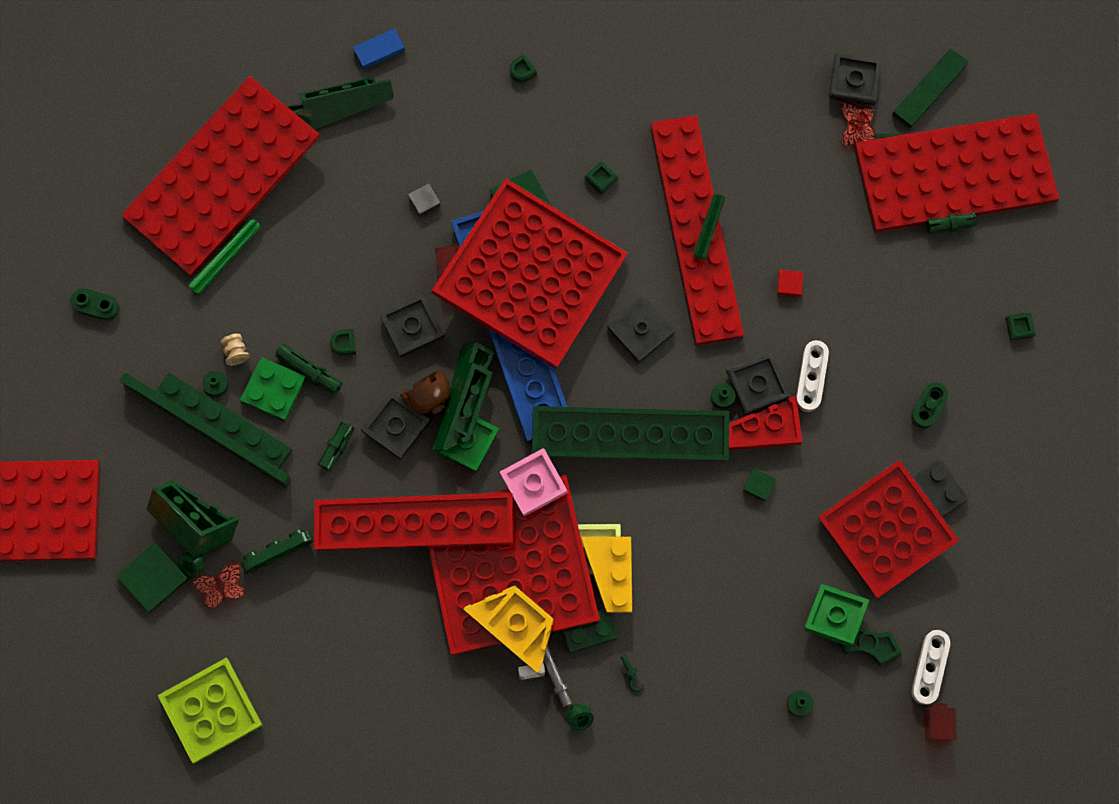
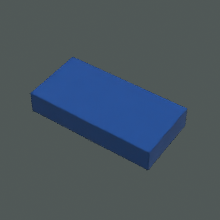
M394 28L354 46L353 51L364 70L404 52L405 46Z

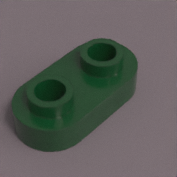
M81 288L76 290L70 298L71 306L77 313L97 319L112 320L120 311V306L113 296ZM81 297H86L85 302L79 303ZM109 303L107 309H102L103 304Z
M933 382L928 384L923 390L911 413L912 422L917 427L929 428L938 418L948 399V390L943 384ZM935 393L938 399H932L930 394ZM919 414H925L927 416V420H922Z

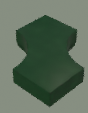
M862 625L853 648L840 644L845 654L851 652L868 654L877 661L879 666L903 653L891 631L874 633L866 630Z

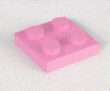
M544 448L500 471L508 489L513 493L514 500L523 516L568 493Z

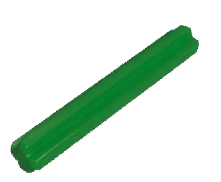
M249 219L189 284L190 290L199 295L260 229L259 223L254 219Z

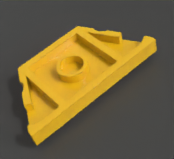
M516 586L505 589L497 595H491L485 598V600L464 608L465 612L537 674L541 672L554 619Z

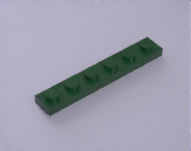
M170 372L156 390L159 394L279 469L292 452V448Z

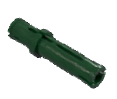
M284 343L277 348L275 357L308 377L312 384L323 387L334 396L341 390L343 382L327 373L324 367H318Z

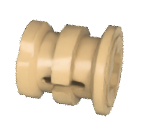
M231 334L220 341L221 345L225 347L223 352L227 357V365H238L250 358L249 353L244 352L246 348L244 343H242L240 334Z

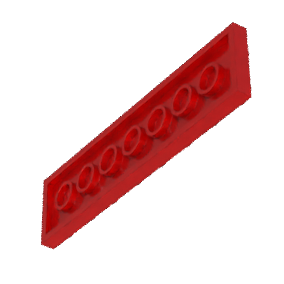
M513 493L315 500V551L514 544Z

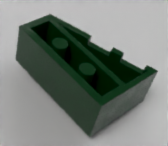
M173 480L154 487L146 510L193 557H197L232 541L239 522L237 517L233 515L231 518L218 511V506L214 504L209 506L198 500L199 495Z

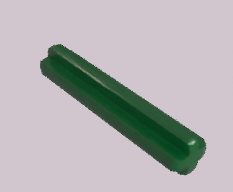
M714 194L693 253V258L704 261L725 202L723 195Z

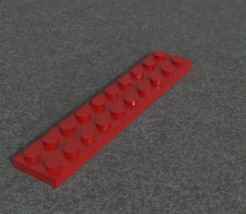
M697 115L651 122L650 127L695 344L698 346L743 338L744 332L720 220H718L705 260L700 261L693 258V253L714 195Z

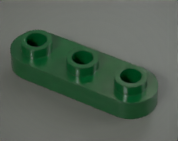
M303 529L296 530L289 534L288 539L282 542L276 540L266 546L267 549L259 553L253 551L243 557L244 561L240 565L244 574L255 572L305 548L313 542L309 531L303 532Z

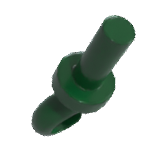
M625 654L620 658L627 670L625 672L626 677L630 676L631 678L629 687L632 691L639 692L644 688V684L642 683L639 689L633 688L632 683L637 679L635 674L637 669L632 668Z

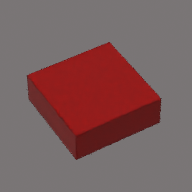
M779 270L777 295L801 297L803 272Z

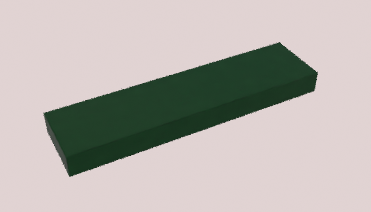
M950 48L893 111L892 115L911 128L961 73L969 61Z

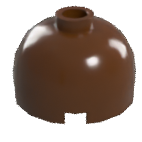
M440 369L438 372L435 371L414 383L413 389L410 391L405 389L400 394L405 404L412 411L421 414L431 412L434 415L445 408L443 403L449 398L450 384L444 372Z

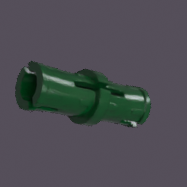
M974 212L959 215L951 213L948 214V217L927 219L926 227L933 226L928 228L927 232L928 234L942 231L955 232L956 229L976 227V219L967 221L968 219H973L976 215Z
M343 421L340 422L332 439H328L326 443L327 448L317 463L318 466L327 471H332L339 455L346 450L344 446L355 430L353 426Z

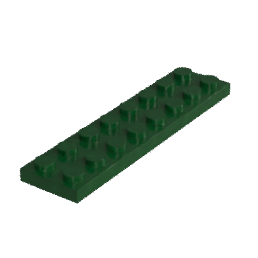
M533 406L532 454L544 448L548 457L728 461L729 411Z

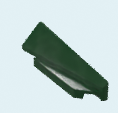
M367 77L299 93L301 103L288 105L287 107L316 130L394 98L390 79L376 82L374 78Z
M477 342L461 347L434 451L448 450L450 447L466 442L471 438L492 376V372L487 370L495 355L494 351Z

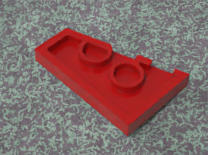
M796 396L778 405H772L766 410L750 414L729 423V450L802 444Z

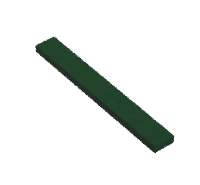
M124 373L119 379L123 386L285 488L290 484L291 478L289 474L134 377Z

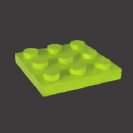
M227 657L158 695L193 764L263 726Z

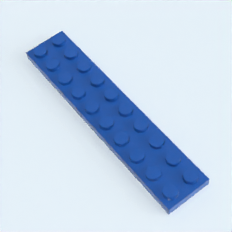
M484 211L451 221L459 248ZM488 329L526 441L530 443L532 442L533 406L567 407L555 370Z

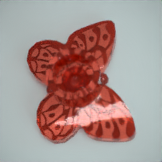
M841 103V111L848 120V127L842 136V145H853L860 139L862 141L873 140L875 138V130L870 125V122L874 117V109L870 106L859 108L856 104Z
M237 561L229 563L219 575L214 577L199 575L192 579L196 589L201 594H205L204 603L209 608L218 606L225 597L236 599L240 598L244 593L243 586L237 582L241 576L240 566Z

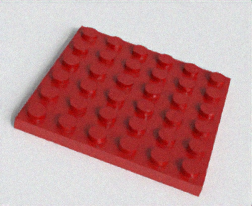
M505 179L433 287L431 294L556 370L628 252L510 180Z
M566 475L560 476L568 493L526 516H523L514 500V544L429 547L452 656L502 644L465 612L464 608L485 600V598L491 595H497L513 586H516L554 619L551 633L600 622ZM507 488V489H503V490H499V491H495V492H490V493H511V492H510V490Z

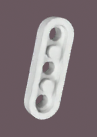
M817 340L811 341L806 345L802 357L796 397L798 408L804 412L816 410L822 398L829 350L826 344ZM811 352H817L819 357L814 358ZM809 374L814 375V376H815V380H814V381L809 380L808 377H807V375H809ZM804 397H809L812 403H805Z
M941 630L931 631L923 640L911 690L913 699L921 705L933 703L939 695L950 648V639ZM932 640L939 642V648L932 646ZM927 664H931L934 667L933 672L926 670ZM921 688H925L928 691L927 697L920 694Z

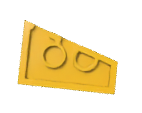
M581 537L606 613H632L631 537Z

